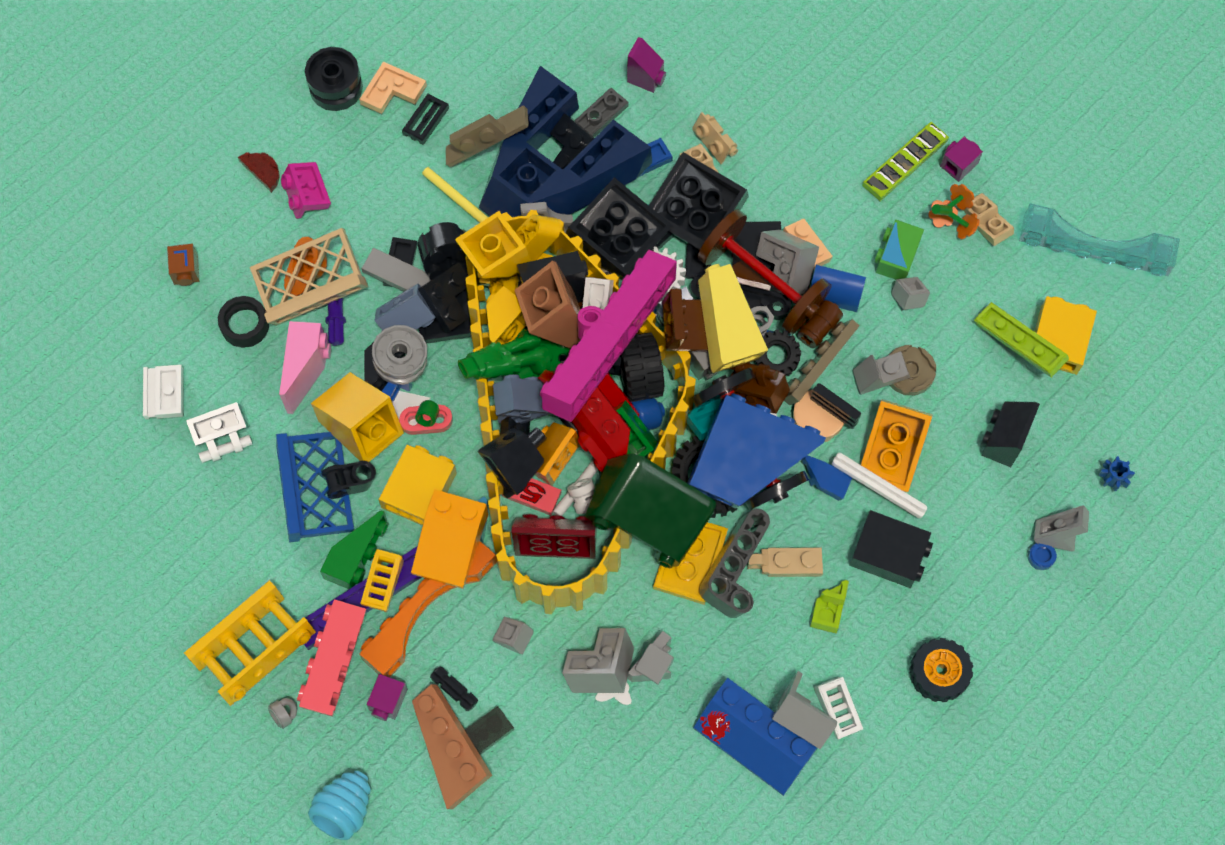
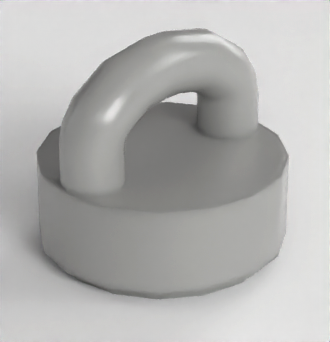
M284 698L268 705V711L278 727L284 729L296 717L297 706L292 699ZM285 705H288L290 707L289 714L284 708Z

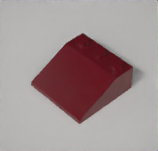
M525 514L522 517H516L511 531L515 556L596 559L597 528L592 525L593 521L584 516L576 517V520L565 519V517L559 515H552L549 518H538L537 515Z

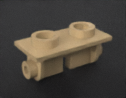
M701 112L692 130L718 162L723 164L727 155L732 157L737 154V144L733 142L728 134L721 135L724 130L714 116L705 115Z

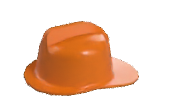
M302 237L298 240L294 248L303 245L307 242H310L313 239L310 237ZM315 247L309 249L304 260L316 264L321 250ZM326 254L320 266L325 269L327 267ZM291 258L286 272L293 274L298 262L297 259ZM303 262L297 276L309 281L314 267ZM319 269L315 280L322 277L325 272ZM285 275L284 279L285 290L291 278L288 275ZM296 279L290 293L296 296L302 294L307 284Z

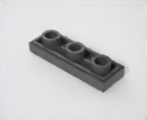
M610 88L575 121L593 137H596L629 106V102L613 88Z

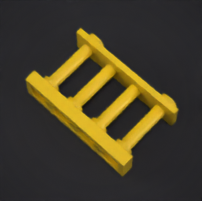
M270 580L184 652L199 671L207 666L223 684V687L217 692L229 706L241 700L247 691L298 647L307 643L311 636L316 633L305 617L296 622L280 605L284 597ZM269 612H272L288 629L276 641L258 623ZM248 630H251L267 648L255 659L237 641ZM227 648L245 666L233 678L215 659Z

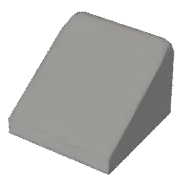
M504 617L492 641L516 653L523 654L534 631L524 622Z
M650 643L635 670L659 685L672 665L674 658Z

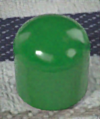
M432 400L421 402L415 415L416 421L424 427L433 426L440 411L438 404ZM423 414L430 416L431 420L426 421L423 418Z

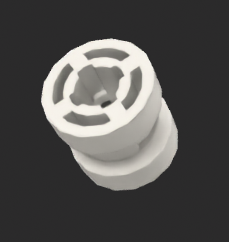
M592 479L577 481L567 488L570 497L574 498L575 503L573 506L577 514L586 513L595 488Z

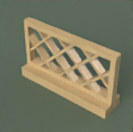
M344 228L335 230L250 267L266 313H264L268 324L276 326L368 287L365 277L361 275ZM340 236L343 245L338 255L327 249L331 240ZM313 247L321 250L316 264L304 260L308 250ZM326 252L337 257L332 271L320 267ZM290 257L298 260L293 274L282 270L285 259ZM342 259L350 262L353 273L344 277L336 274ZM303 262L314 267L309 281L297 276ZM267 267L275 270L269 284L262 281L259 273L260 270ZM319 269L330 274L327 283L323 286L313 283ZM280 272L291 277L285 291L274 286ZM296 279L307 284L303 294L299 296L290 293ZM272 290L284 293L280 304L272 307L269 300Z

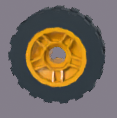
M946 638L932 639L928 643L925 642L921 645L913 656L909 668V673H911L910 680L915 685L916 691L920 692L924 698H929L934 702H947L948 700L956 699L969 686L970 680L973 677V662L970 661L969 653H966L962 645L956 644V641H949ZM937 666L942 669L946 668L945 674H939L936 670Z

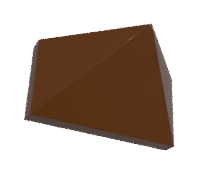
M740 260L732 265L740 284L770 291V283L744 261Z

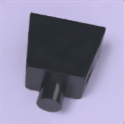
M513 428L477 452L504 489L518 495L543 465L544 458L537 448L547 438L538 428H534L528 435L523 431Z

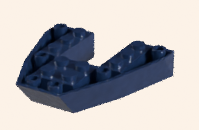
M540 66L519 107L525 106L528 109V127L502 141L479 208L489 216L500 211L501 214L507 212L511 217L521 216L520 204L546 202L548 208L552 211L570 215L589 205L614 177L623 185L636 180L652 164L651 147L613 119L564 169H561L537 151V149L551 136V131L564 113L571 117L579 109L577 92Z

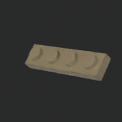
M853 319L844 323L840 321L832 329L831 333L833 336L829 341L825 340L816 349L817 356L813 360L809 359L801 368L803 372L798 379L794 378L788 384L790 391L784 400L787 404H795L803 398L858 329L859 324Z

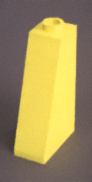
M720 264L712 265L705 269L706 273L698 280L710 366L712 372L716 373L757 360L768 351V348L731 264L721 267Z

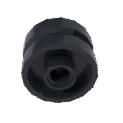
M327 47L311 55L306 62L304 72L313 101L319 107L330 111L345 110L354 105L361 97L363 84L357 59L352 53L340 47Z

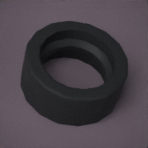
M239 296L228 300L220 308L217 317L218 326L225 340L233 346L241 348L252 347L261 342L269 329V324L264 315L266 310L253 297ZM241 310L254 311L258 316L259 322L252 331L237 334L230 330L229 320L235 313Z

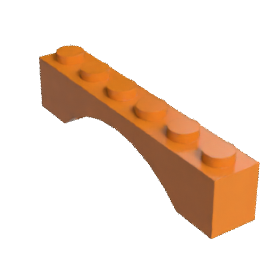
M480 541L465 584L479 582L497 563L496 554ZM425 578L419 584L418 592L412 598L408 597L401 603L398 608L400 611L393 618L389 617L380 626L381 631L374 638L370 637L364 642L361 647L362 651L359 653L362 660L378 675L391 677L405 662L409 636L417 619L434 600L457 587Z

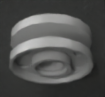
M394 325L379 333L372 345L373 365L377 374L384 381L392 384H408L417 380L427 366V345L423 336L416 329L406 325ZM396 352H404L406 354L403 358H396L393 355Z

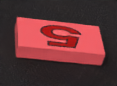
M531 478L527 483V487L518 495L514 494L508 499L552 516L562 490Z

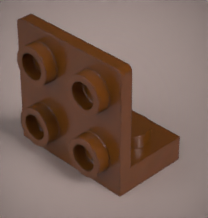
M670 289L662 300L666 351L708 352L701 300L682 299L681 289Z

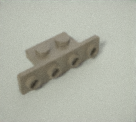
M521 106L497 120L488 114L450 134L451 144L446 146V165L452 167L527 128L528 109L525 106Z

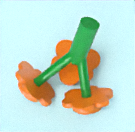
M953 184L950 187L952 202L949 200L943 202L935 200L931 205V211H929L928 216L930 219H933V225L937 228H941L944 225L951 226L953 220L958 222V238L962 240L966 236L970 237L975 233L980 220L975 213L967 214L963 218L957 216L958 210L954 206L957 205L961 210L973 207L974 194L964 184L959 186Z

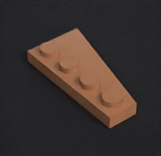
M431 684L412 700L446 808L454 809L493 775L438 685Z

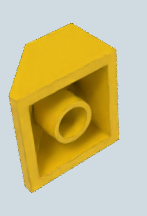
M500 211L455 239L482 278L511 277L517 273V264L532 261L526 246Z
M502 286L498 292L494 291L488 297L486 309L490 343L500 342L503 345L515 340L517 335L527 326L517 296Z

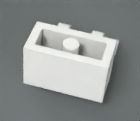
M237 402L186 420L195 446L206 442L208 450L198 453L202 463L213 460V462L220 460V456L234 451L239 453L243 451L244 447L252 445L249 435L241 438L237 435L236 431L246 428ZM229 434L231 441L216 447L213 439Z

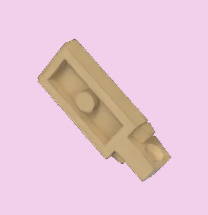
M822 548L761 549V554H752L747 563L748 569H762V574H767L768 577H821L823 575Z

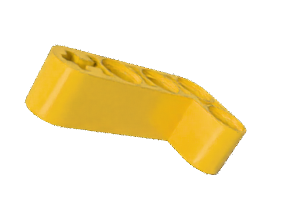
M531 215L515 233L526 246L531 260L535 261L558 238L561 226L557 218ZM517 273L511 277H498L497 281H493V286L489 287L490 293L498 292L504 286L516 295Z

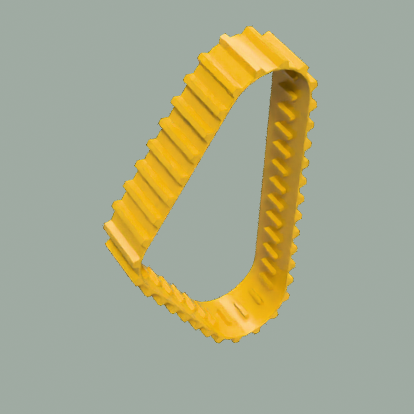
M530 210L526 216L511 217L507 212L502 215L516 232L531 215H538L537 210ZM558 219L561 226L560 234L547 251L556 256L578 251L581 261L585 260L587 264L588 275L585 277L614 280L613 292H617L620 289L619 277L615 273L606 275L601 270V258L597 254L588 257L583 252V240L579 236L570 238L564 232V222ZM466 256L468 277L465 279L469 299L468 308L471 320L473 352L488 346L490 338L489 332L483 333L482 324H488L486 309H480V301H486L484 285H479L478 271ZM652 311L636 334L651 332L654 335L659 347L662 364L672 373L674 380L676 379L679 383L677 396L679 403L676 408L672 407L670 410L669 423L666 430H661L659 433L658 446L654 454L649 453L648 460L665 469L666 457L673 458L676 452L677 435H684L686 431L688 411L693 409L692 397H694L696 379L689 376L691 355L688 351H666L665 331L662 332L655 325L656 314ZM481 378L476 380L479 396L478 406L481 417V433L485 446L498 438L500 433L499 430H493L492 420H498L495 405L491 406L490 396H494V381ZM485 463L487 472L486 483L490 499L488 504L492 521L491 533L499 574L502 581L512 582L515 587L517 601L523 604L531 600L536 604L543 605L545 614L552 615L556 607L572 606L576 611H580L583 609V601L592 594H604L607 591V575L609 572H618L621 566V548H630L632 536L617 527L614 528V537L609 547L604 546L602 560L597 568L593 567L587 577L577 582L575 581L564 586H546L530 580L529 576H523L516 569L514 556L508 557L506 554L505 545H512L510 531L504 532L503 520L509 519L507 506H501L500 495L503 494V486Z

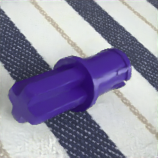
M343 298L328 304V316L325 318V322L328 324V342L332 346L342 345L344 342L343 324L346 323V318L343 316Z

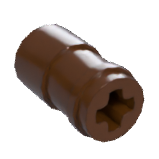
M824 300L819 305L818 312L800 328L798 337L805 345L810 348H816L822 343L823 338L828 332L832 331L842 319L843 313L837 304Z

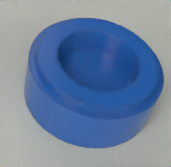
M1036 543L1028 552V561L1037 570L1049 569L1057 558L1054 547Z

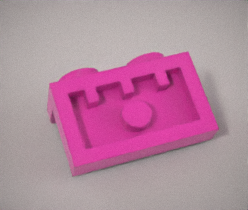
M317 163L288 164L284 174L281 176V185L287 192L289 208L293 210L295 218H302L305 211L328 209L331 202Z

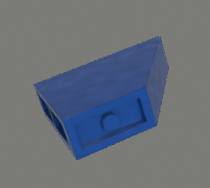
M737 394L725 395L720 402L687 484L712 499L737 508L823 444L826 437L819 435L820 431L814 427L805 426L803 428L796 425V421L788 416L781 415L777 417L770 414L771 410L765 406L756 404L754 407L745 403L746 399Z

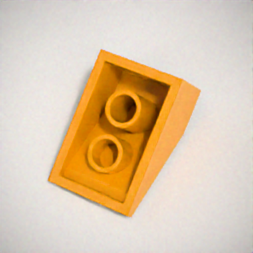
M882 399L861 466L900 490L908 492L933 415Z
M555 422L550 427L546 425L542 430L547 440L537 450L544 458V463L535 473L536 477L553 486L580 446L578 443L579 437L574 429Z
M434 489L425 515L411 574L463 589L489 515L487 504Z

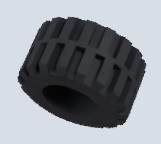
M651 332L636 334L620 355L622 359L621 380L626 397L630 402L662 397L665 388L663 365L656 338Z

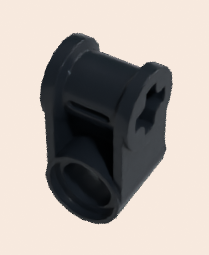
M359 461L325 468L321 471L323 478H326L329 489L327 492L328 498L336 499L367 491L375 478V467L368 461ZM362 473L366 475L368 479L361 480L356 476V474Z

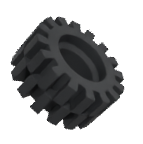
M775 330L772 333L771 331L766 332V335H762L767 348L769 349L774 345L782 346L787 352V359L781 364H774L768 359L767 352H765L757 360H754V364L756 363L758 366L759 364L769 365L770 369L778 370L785 374V376H790L796 370L800 361L801 350L799 349V342L795 341L793 335L789 336L787 331L783 333L779 332V330Z

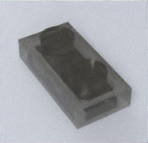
M497 706L466 728L465 731L481 755L514 731V727Z

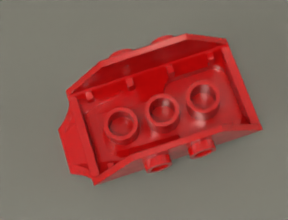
M544 370L538 379L544 384L550 382L555 372ZM609 373L605 375L572 421L579 431V445L583 450L591 453L596 467L602 473L608 459L628 453L631 429L615 410V407L626 400L636 414L640 415Z

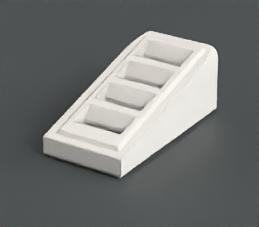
M837 677L814 686L825 714L837 721V726L833 731L837 739L863 730L843 677ZM837 688L838 693L830 696L827 695L826 691ZM842 698L843 703L831 706L830 702ZM847 709V714L836 718V712ZM849 719L852 720L853 724L840 728L839 723Z

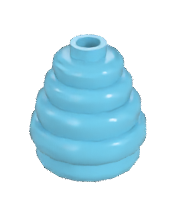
M354 771L353 773L346 772L342 774L341 778H336L331 784L326 785L322 792H318L311 802L312 806L308 811V815L312 823L335 839L349 840L354 833L360 830L364 823L363 818L367 814L366 806L369 803L368 795L371 792L370 785L367 783L368 777L359 771Z

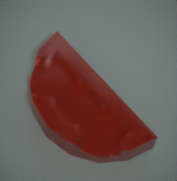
M246 152L238 157L239 162L272 193L280 179L279 168L273 157L264 152L261 154Z

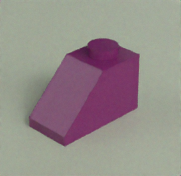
M638 37L628 54L627 82L654 93L658 85L661 86L666 77L664 60L643 38Z

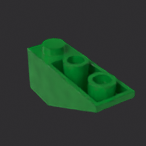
M380 510L331 547L320 570L323 579L347 589H351L356 584L362 582L365 575L364 567L367 561H371L377 549L375 544L379 536L383 537L388 528L384 511Z

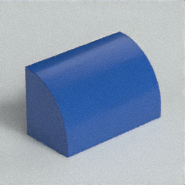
M816 265L811 287L817 281L824 278L832 285L825 300L837 304L841 309L857 312L866 277Z

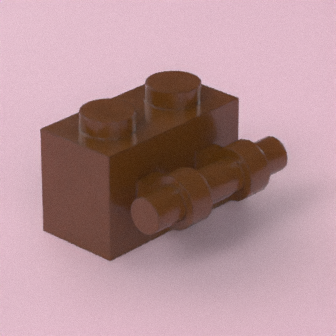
M750 362L728 368L734 370L731 376L747 368H751L756 376L749 383L734 390L733 394L744 397L746 399L745 403L755 407L756 404L769 408L771 413L776 414L790 391L785 374L778 370L770 369L769 365L759 364L758 366Z

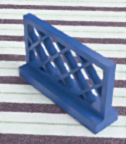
M330 432L287 436V433L276 434V449L289 543L298 542L300 538L354 531L349 495L342 497L336 504L325 496L329 491L328 486L321 493L310 485L318 475L322 477L321 471L329 462H332L334 465H344L341 442ZM335 439L336 448L330 455L318 447L323 440ZM305 443L311 449L302 457L294 451L293 444ZM314 451L326 458L319 468L307 461ZM303 464L315 472L307 482L297 476V471ZM299 483L303 486V487L300 489V491H299ZM306 489L318 496L310 507L302 502L300 498ZM321 500L333 507L325 518L314 510ZM302 508L306 510L304 515L302 513ZM338 511L346 517L347 525L336 526L329 519ZM309 514H312L321 521L316 529L305 530L304 520Z

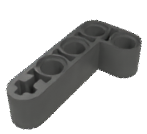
M753 509L741 517L699 588L701 597L707 603L730 618H737L749 612L754 604L751 593L737 584L736 581L769 527L770 518L762 509ZM754 524L755 528L751 531H748ZM738 539L744 543L745 550L738 546ZM725 561L731 564L732 572L726 569ZM712 582L718 586L719 594L712 590ZM734 598L740 601L741 609L734 605Z

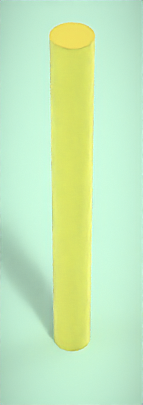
M427 167L422 172L423 176L479 223L488 218V216L431 168Z

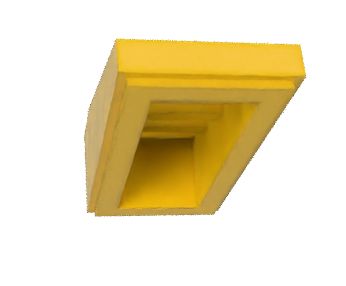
M376 549L361 599V605L384 612L388 611L404 564L402 556ZM381 563L393 564V568L381 565ZM378 572L391 575L390 579L377 576ZM374 583L386 585L387 590L374 587ZM374 593L385 597L382 601L371 598L370 595Z

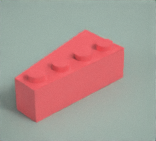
M335 599L332 605L327 604L322 619L327 622L324 631H318L314 647H317L318 650L315 659L311 657L309 659L305 674H309L306 685H301L297 701H300L299 707L333 717L364 620L365 608Z

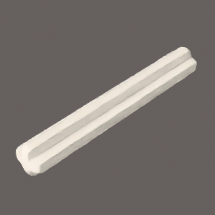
M838 453L833 459L832 465L915 517L921 519L927 511L925 504L842 453Z

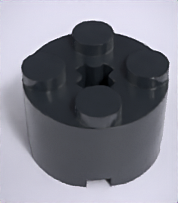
M442 222L429 227L430 231L425 235L423 233L420 235L418 249L424 270L430 280L458 262L468 276L466 255L455 241L457 237L466 232L464 229H460L455 223Z

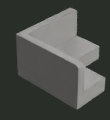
M783 230L761 232L756 256L775 264L773 273L800 295H804L809 289L819 246ZM770 284V285H771L770 289H772V290H774V291H776V292H779L780 294L784 295V294L781 293L778 289H776L772 284Z
M600 628L594 651H568L562 674L573 693H624L634 652V645L626 628Z
M798 671L783 692L772 719L821 749L836 728L837 721L812 706L810 700L796 692L803 675Z

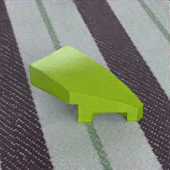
M848 580L842 581L840 585L831 590L826 589L821 592L820 597L817 598L810 627L837 634L848 589Z

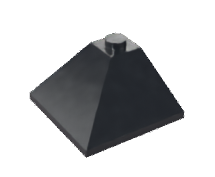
M683 152L649 206L673 225L668 232L700 250L711 232L729 213L736 209H742L749 195L744 187Z
M614 177L568 227L566 234L570 238L579 236L583 240V252L588 257L597 254L601 258V266L625 277L632 273L637 260L643 258L648 250H652L673 225Z

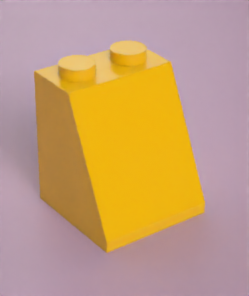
M351 372L311 403L318 421L359 461L370 462L404 434L390 396Z

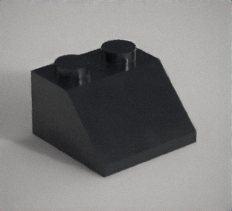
M1004 401L1000 410L995 408L989 422L994 424L991 432L986 430L980 444L985 447L981 456L1011 468L1023 448L1040 404L1037 402Z

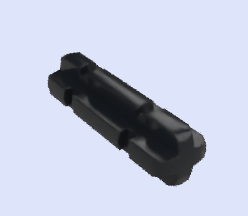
M443 667L436 668L430 676L431 680L437 685L440 683V688L456 702L460 701V706L466 711L472 710L478 703V699L472 693L468 694V690L452 675L449 677V673Z

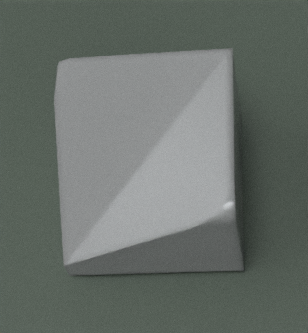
M918 277L896 279L891 294L902 309L906 310L924 307L930 292Z

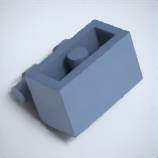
M419 283L376 309L374 321L382 331L394 325H406L413 329H418L421 326L424 328L434 321L435 315L418 290L421 287Z

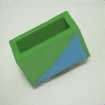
M895 219L893 227H887L882 241L886 242L885 248H879L874 262L879 264L876 273L895 280L907 278L924 229Z

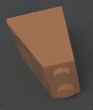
M551 261L516 288L515 293L530 334L567 348H572L573 345L580 341L578 337V312L580 307L574 291L555 261Z

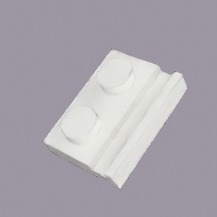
M182 365L155 366V368L149 369L148 367H143V417L145 419L152 417L157 419L183 417Z

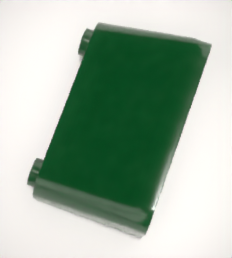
M626 454L608 459L584 517L593 521L592 525L598 529L608 530V528L617 527L656 550L654 557L658 560L657 563L671 569L680 565L713 515L716 502L647 458L637 454Z

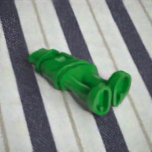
M528 329L521 332L518 339L503 345L500 342H492L482 349L467 354L466 358L458 360V367L464 378L474 377L476 380L518 374L521 367L530 365L534 373L541 375L544 370H550L551 364L547 347L545 345L540 346L541 337L530 334ZM519 351H522V352H523L522 354H519V355H515V356L512 355V353H515V352H519Z

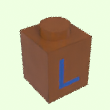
M193 243L167 246L169 275L174 285L188 286L194 282H200L198 254Z

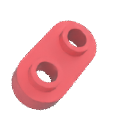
M438 404L440 411L437 418H444L442 423L435 422L431 427H424L419 423L412 426L409 422L415 419L419 406H413L402 411L399 421L403 431L407 434L441 433L451 427L453 422L452 413L445 405ZM423 414V418L426 421L431 420L430 416Z

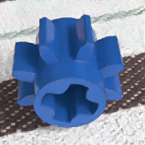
M1119 456L1114 459L1113 463L1106 460L1103 463L1105 469H1102L1098 474L1104 479L1103 486L1113 487L1114 491H1117L1120 485L1127 488L1131 483L1129 479L1135 474V472L1130 471V462L1120 460Z

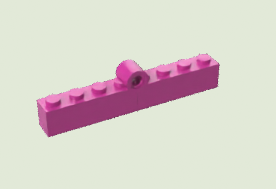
M648 250L643 258L637 260L632 273L624 277L620 289L612 293L604 310L596 306H587L578 312V337L580 342L572 346L568 358L564 363H560L557 366L550 382H546L540 392L543 410L567 421H573L676 280V260Z

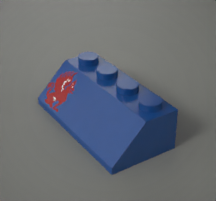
M727 678L713 696L693 729L784 796L816 752L817 747L772 719L774 711Z

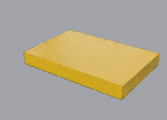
M707 522L679 566L669 569L660 565L653 589L705 605L706 601L701 597L699 588L723 548L728 528Z

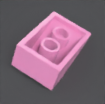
M289 321L279 392L288 414L295 412L324 370L326 359L331 357V343H328V335L324 333L321 323Z

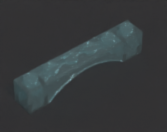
M1029 204L1024 215L1019 241L1025 242L1030 246L1051 248L1055 252L1072 253L1080 258L1101 260L1105 264H1118L1126 266V268L1131 270L1148 271L1156 276H1169L1176 264L1180 239L1158 233L1134 240L1114 241L1101 239L1073 227L1055 209Z

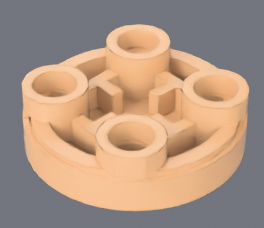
M809 390L799 402L795 403L793 419L798 426L803 428L811 426L820 431L819 435L826 437L825 442H828L841 431L844 423L810 400L813 390Z

